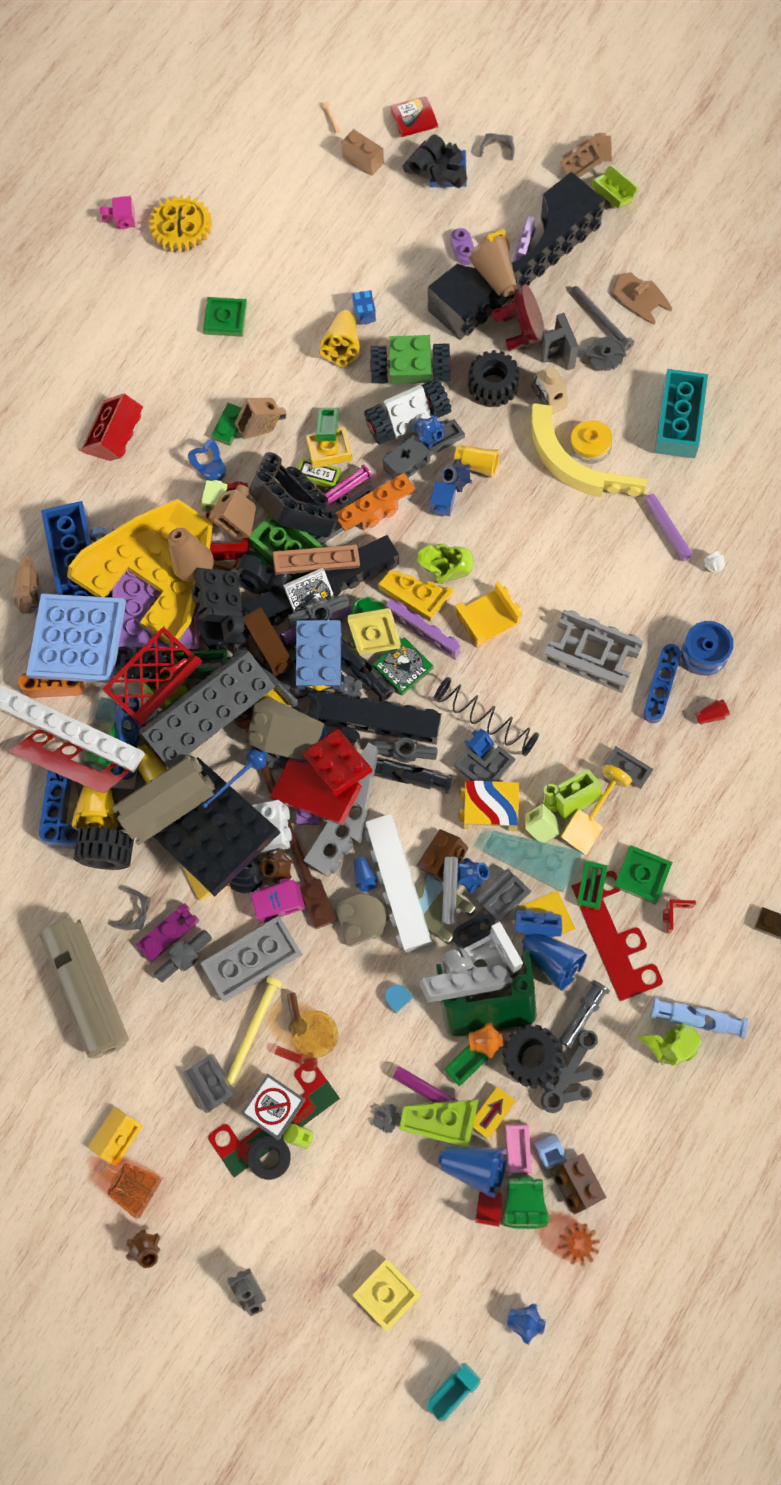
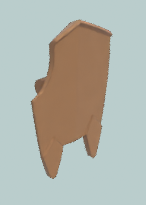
M632 272L617 276L612 294L646 321L656 324L651 311L658 305L668 311H672L667 298L652 280H641Z

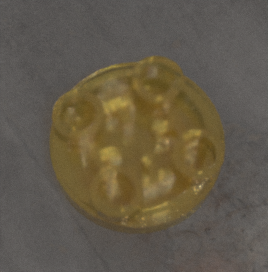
M317 1010L308 1011L300 1015L294 1022L291 1030L292 1043L295 1049L304 1057H323L329 1054L337 1043V1025L333 1018L325 1012Z

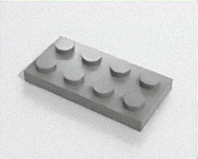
M277 916L200 964L222 1002L225 1003L303 955L280 916Z

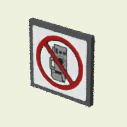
M267 1073L240 1114L279 1140L306 1099Z

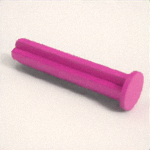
M362 464L359 470L326 492L324 495L329 500L326 507L367 478L371 479L372 474L369 469Z

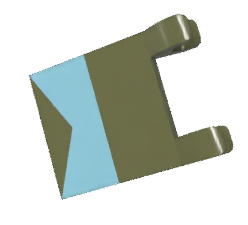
M427 873L416 887L428 930L450 945L453 941V935L443 928L445 924L442 923L443 884ZM459 895L456 896V909L459 907L464 913L472 916L475 912V906Z

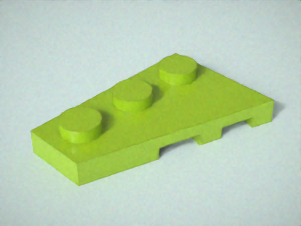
M479 1099L405 1105L399 1130L469 1147Z

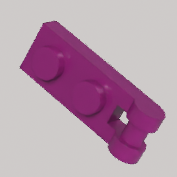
M186 903L181 904L175 912L136 943L151 963L200 921L196 915L190 913V908ZM181 917L186 921L182 926L177 922Z

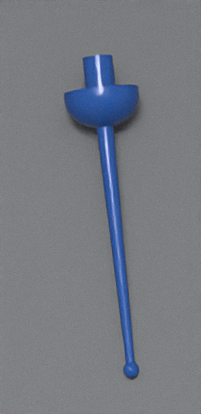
M251 749L246 755L248 764L210 800L204 803L203 807L206 808L211 801L248 769L259 770L266 766L265 757L267 752Z

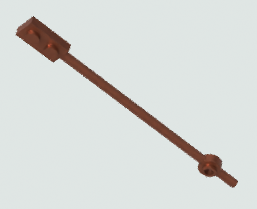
M250 707L234 719L235 724L239 728L244 729L247 736L253 715V710ZM242 714H247L245 719L240 718ZM251 745L252 749H256L258 751L260 750ZM266 761V766L260 770L271 795L276 784ZM287 819L288 827L292 834V839L289 843L306 884L301 886L300 890L317 930L337 922L321 879L314 881L307 862L303 861L305 857L290 819Z

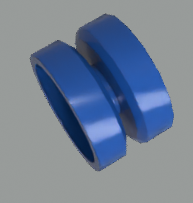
M702 621L696 623L689 630L681 648V658L684 665L691 672L698 675L710 676L718 673L724 668L732 653V635L724 625L718 622Z

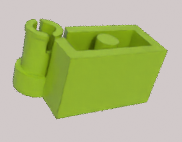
M586 769L561 783L558 787L555 784H548V788L545 786L543 789L545 795L543 804L551 812L558 811L566 820L573 816L577 809L582 811L599 801L602 796L601 783L589 769Z

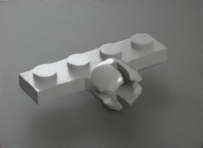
M459 948L458 951L461 956H459L456 949L447 952L442 960L447 974L421 978L419 983L427 1002L430 1003L511 988L513 980L504 963L479 968L473 965L467 951Z

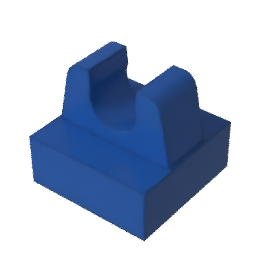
M480 729L479 731H473L474 737L470 741L465 740L464 743L468 749L483 759L495 744L487 731Z

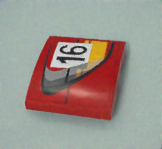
M426 96L390 106L391 113L397 123V129L402 137L438 128L437 119Z

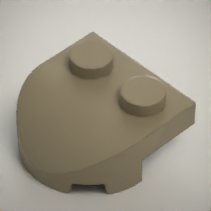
M358 894L334 904L348 947L356 946L370 939H376L383 934V929L389 920L387 907L381 900L374 896Z

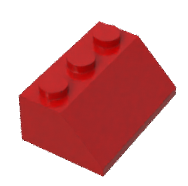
M125 393L104 400L82 446L81 452L108 461L122 458L126 452L125 447L128 441L134 435L133 429L141 419L143 406Z

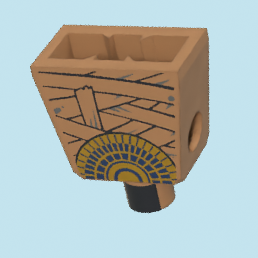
M246 398L235 425L243 439L267 434L274 430L278 420L286 418V410L283 407L278 408L273 398Z

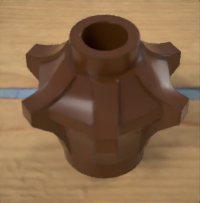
M281 848L275 854L268 852L266 859L261 863V873L265 877L271 878L273 883L278 884L277 882L280 879H291L290 869L294 860H289L284 854V849Z
M144 1229L140 1230V1233H137L133 1239L127 1240L125 1244L129 1247V1252L125 1256L128 1261H136L142 1268L154 1266L158 1261L157 1254L160 1252V1248L157 1247L161 1238L158 1233L153 1235L147 1234Z

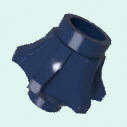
M457 459L451 466L443 469L442 479L445 483L456 485L457 492H462L463 487L467 483H472L469 473L471 466L470 464L464 465L460 459Z

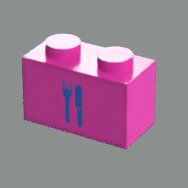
M290 878L282 879L277 882L278 885L272 887L268 885L257 888V892L251 893L257 920L265 923L277 916L283 917L304 910L305 905L299 883Z

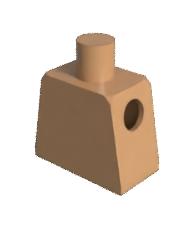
M237 485L236 490L223 492L209 515V519L235 540L251 536L256 510L255 504L247 498L249 489L244 485Z

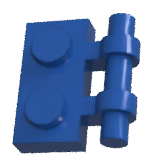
M527 908L525 910L516 909L515 931L525 935L534 933L542 934L549 938L561 937L562 915L553 914L551 911L541 913L533 912L532 909Z

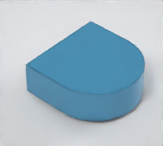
M401 985L389 987L385 995L387 1004L395 1013H398L413 999V996Z

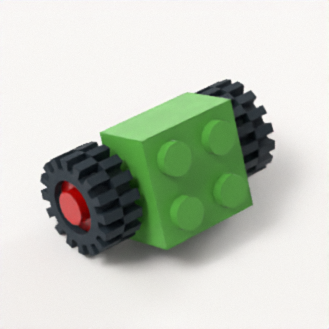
M430 335L389 336L390 359L388 362L387 346H370L372 383H388L387 366L390 368L391 384L427 383L431 381V367L434 370V379L450 381L451 356L449 343L433 344V358H431Z

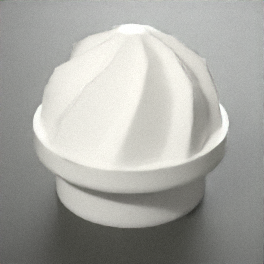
M719 551L703 559L706 564L704 565L705 568L714 573L721 572L725 566L724 556L720 555Z

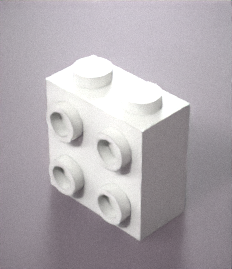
M279 800L252 805L281 832L260 854L278 851L280 848L289 849V841L292 839V834L288 827L287 819L290 818L288 807Z

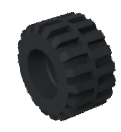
M492 350V353L485 351L483 356L479 354L476 356V360L471 362L468 387L470 395H473L475 401L479 400V404L484 405L485 403L487 407H491V405L500 407L501 403L506 405L508 400L512 401L514 399V394L516 395L518 391L520 370L516 360H512L511 355L508 354L506 356L503 351H500V353H496V350ZM490 375H496L501 377L503 380L497 383L488 382L484 378Z
M101 827L84 828L77 832L73 859L91 868L104 870L125 869L130 867L134 839L132 840L127 833L115 829Z
M527 1024L525 1029L521 1027L516 1028L517 1033L514 1035L511 1032L508 1035L511 1038L510 1041L505 1040L503 1044L506 1050H502V1056L505 1058L502 1061L503 1065L507 1068L506 1071L518 1083L525 1087L530 1086L532 1089H537V1086L545 1088L548 1082L553 1084L555 1082L553 1078L556 1075L560 1077L562 1074L560 1068L565 1066L563 1061L565 1053L562 1050V1044L547 1028L543 1029L540 1025L535 1024V1027H532L531 1024ZM533 1045L544 1046L545 1058L543 1062L535 1068H525L522 1064L524 1052Z

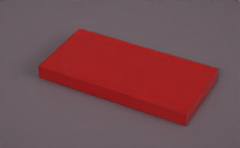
M289 759L270 798L273 801L279 800L287 806L342 826L362 785L357 782L336 797L311 766Z

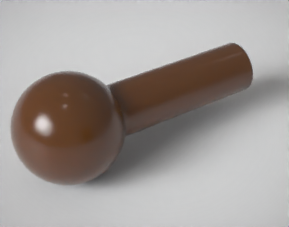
M289 993L287 998L292 1019L289 1023V1032L293 1036L299 1037L305 1034L307 1024L300 1017L296 993Z

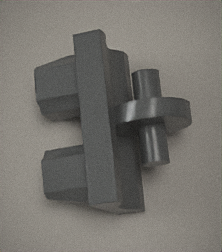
M250 1268L244 1272L239 1271L236 1277L227 1279L243 1311H247L249 1316H253L263 1310L261 1303L265 1302L266 1298Z

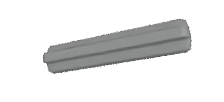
M445 857L442 908V923L455 924L457 857Z

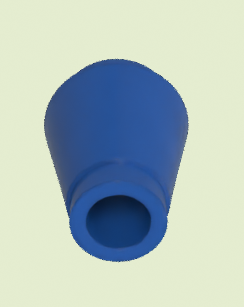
M366 857L355 859L353 863L356 887L359 888L360 892H368L377 887V878Z

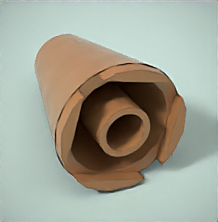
M495 236V241L490 242L487 239L473 248L470 252L472 256L468 255V258L499 296L508 297L515 292L514 289L517 287L506 240L503 236Z
M176 528L170 532L168 542L171 566L174 574L180 580L195 582V571L198 568L212 569L214 560L208 547L185 528Z

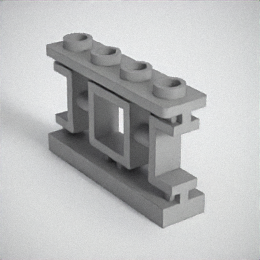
M563 610L557 627L566 630L560 644L549 641L542 661L622 693L631 673L621 669L626 655L637 659L643 641L633 634H624L613 626H604L593 618H584L575 611ZM573 627L584 631L581 639L570 635ZM586 639L606 646L601 660L581 653ZM566 643L577 647L574 656L562 652ZM613 643L625 647L621 656L610 652ZM606 659L617 663L614 673L602 668Z

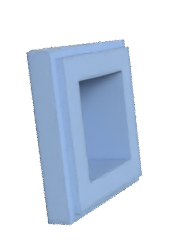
M556 1134L534 1143L545 1171L567 1162L561 1142Z

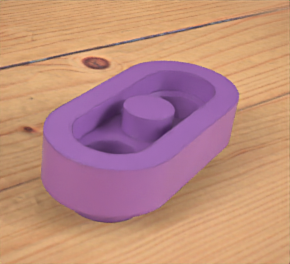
M464 228L455 229L451 233V245L456 260L462 265H470L472 263L468 255L472 256L470 252L474 248L470 233Z

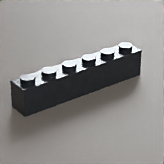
M325 690L313 691V694L318 697L321 703V714L318 721L326 726L351 728L366 733L395 738H409L412 741L437 745L442 713H438L434 709L419 710L411 705H404V707L396 706L389 701L379 703L374 702L370 698L356 699L348 694H340L338 696Z

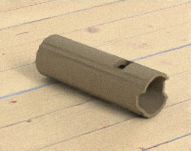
M71 918L48 926L41 931L39 937L87 1057L91 1059L100 1058L119 1050L126 1045L129 1037L81 920L79 919L75 923Z

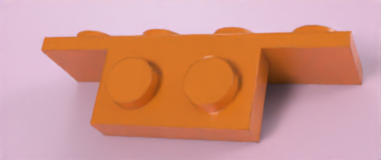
M402 473L336 512L339 517L338 523L344 531L357 524L360 525L363 531L367 528H373L382 519L392 517L398 511V500L415 491V487L405 473Z

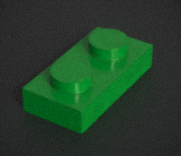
M227 403L211 434V438L214 441L231 446L238 432L235 422L242 407Z

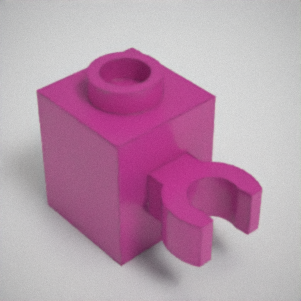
M131 196L112 197V208L106 206L99 208L102 222H110L114 219L117 229L136 227L135 208Z

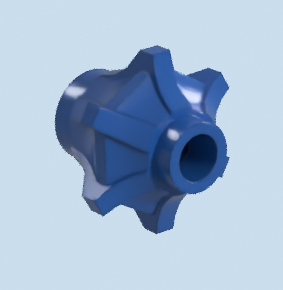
M435 415L428 419L419 418L415 422L413 429L419 436V441L425 442L426 447L431 448L435 441H440L443 438L444 432L442 428L444 422L437 421V416Z
M465 858L463 864L458 863L457 883L463 885L467 893H473L476 887H481V883L489 878L488 866L483 862H473L470 858Z
M532 1303L526 1308H512L510 1310L507 1328L517 1333L525 1344L529 1345L538 1334L543 1335L546 1321L539 1315L537 1304Z

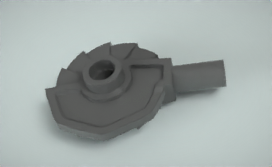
M607 336L594 340L591 346H587V348H578L577 356L586 357L595 366V369L609 371L615 370L622 364L623 357H626V351L623 342Z

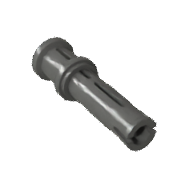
M592 980V986L586 996H582L580 999L581 1006L562 1036L558 1039L559 1042L568 1048L572 1047L591 1014L599 1010V1004L605 994L610 992L607 987L595 980Z

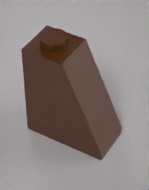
M261 607L242 617L253 644L275 677L294 667L288 652Z

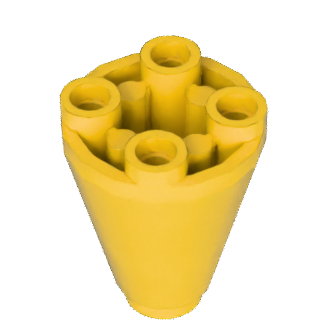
M343 310L336 316L320 342V355L339 367H346L349 363L355 361L360 353L356 319L354 314L348 310Z

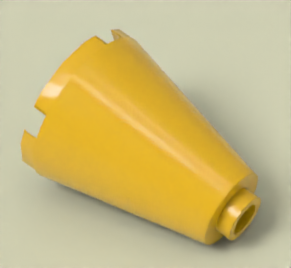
M83 785L72 818V826L76 831L77 827L80 829L90 827L117 829L118 820L116 812L114 813L112 809L114 801L111 788L103 794Z

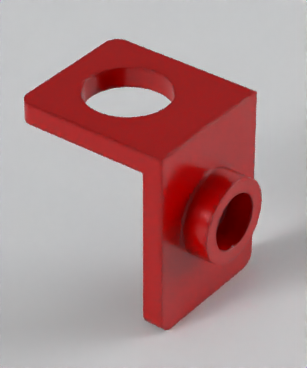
M670 899L668 901L666 909H663V923H667V934H671L673 931V908H693L696 905L695 900Z
M479 1191L475 1223L500 1227L502 1193H498L493 1198Z

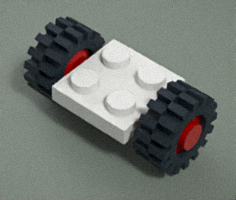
M433 379L383 401L385 409L381 404L365 410L364 416L366 417L365 420L370 433L373 435L376 443L380 445L394 437L400 439L413 433L414 424L419 418L428 419L431 415H435L438 419L451 413L452 410L449 403L450 399L447 397L448 394L445 392L441 381Z

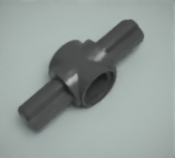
M346 595L330 600L326 598H313L305 605V609L289 614L288 622L291 627L297 626V621L329 620L332 612L348 607L349 600ZM322 607V610L315 614V611Z
M409 738L395 740V743L375 741L373 744L379 750L378 754L393 756V759H397L402 763L415 761L416 758L436 760L438 754L437 747L417 745V742ZM403 747L411 749L408 754H402L399 750Z
M202 930L190 942L180 941L168 953L170 959L155 971V977L163 983L178 969L184 972L191 968L198 960L197 953L212 940L211 935L206 930Z

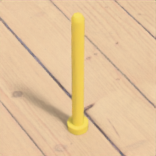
M268 977L266 980L268 986L227 1075L231 1085L237 1078L276 988L280 989L282 986V982Z

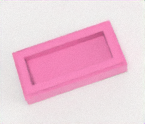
M529 1124L505 1125L507 1174H532Z

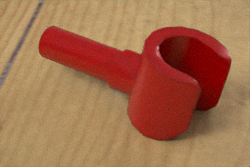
M184 658L170 668H162L159 674L164 670H169L170 677L165 679V681H168L172 678L173 673L188 661Z

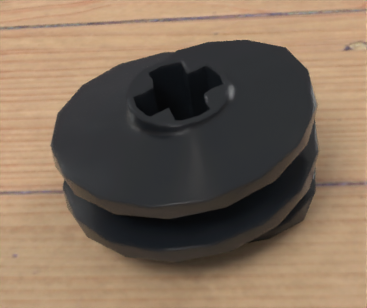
M254 858L229 883L231 889L240 893H251L257 890L262 885L264 877L260 870L261 862Z

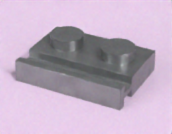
M507 868L476 898V901L498 923L531 893V890Z
M214 1054L208 1055L193 1065L192 1068L183 1072L205 1113L211 1112L236 1095Z

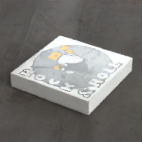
M323 568L283 585L294 613L305 609V605L313 598H326L327 600L334 598ZM322 607L318 608L315 611V614L319 613L322 610Z

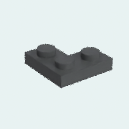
M499 745L485 761L467 748L454 763L453 767L471 781L498 782L516 759Z

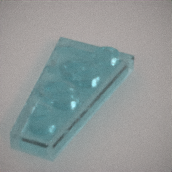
M497 831L492 832L483 849L484 853L562 893L583 855V852Z

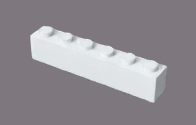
M391 814L365 822L367 829L364 830L367 842H372L374 849L370 850L371 857L374 863L378 862L380 871H377V876L380 884L384 883L386 888L383 896L386 905H391L393 913L389 914L393 927L397 926L399 935H396L399 947L404 948L409 953L433 945L394 818Z

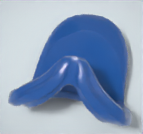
M213 439L206 441L202 448H195L189 451V462L201 473L205 480L221 481L224 478L226 468L220 458L219 447ZM210 447L214 454L213 460L206 465L200 464L196 454L205 453Z

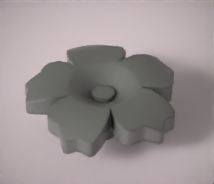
M350 675L345 676L344 682L341 681V689L337 690L343 692L342 694H348L353 698L360 699L362 693L359 690L362 689L363 682L360 679L354 682V677Z
M268 752L265 757L271 770H278L279 766L284 770L289 761V757Z
M390 1104L386 1105L384 1109L379 1105L375 1109V1116L378 1118L373 1121L374 1126L379 1129L384 1127L386 1133H392L395 1129L394 1124L399 1125L401 1122L400 1114L395 1113L397 1107Z

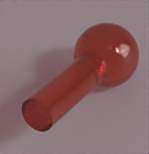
M277 1046L274 1054L299 1064L305 1072L314 1071L318 1065L316 1056L311 1053L301 1055Z

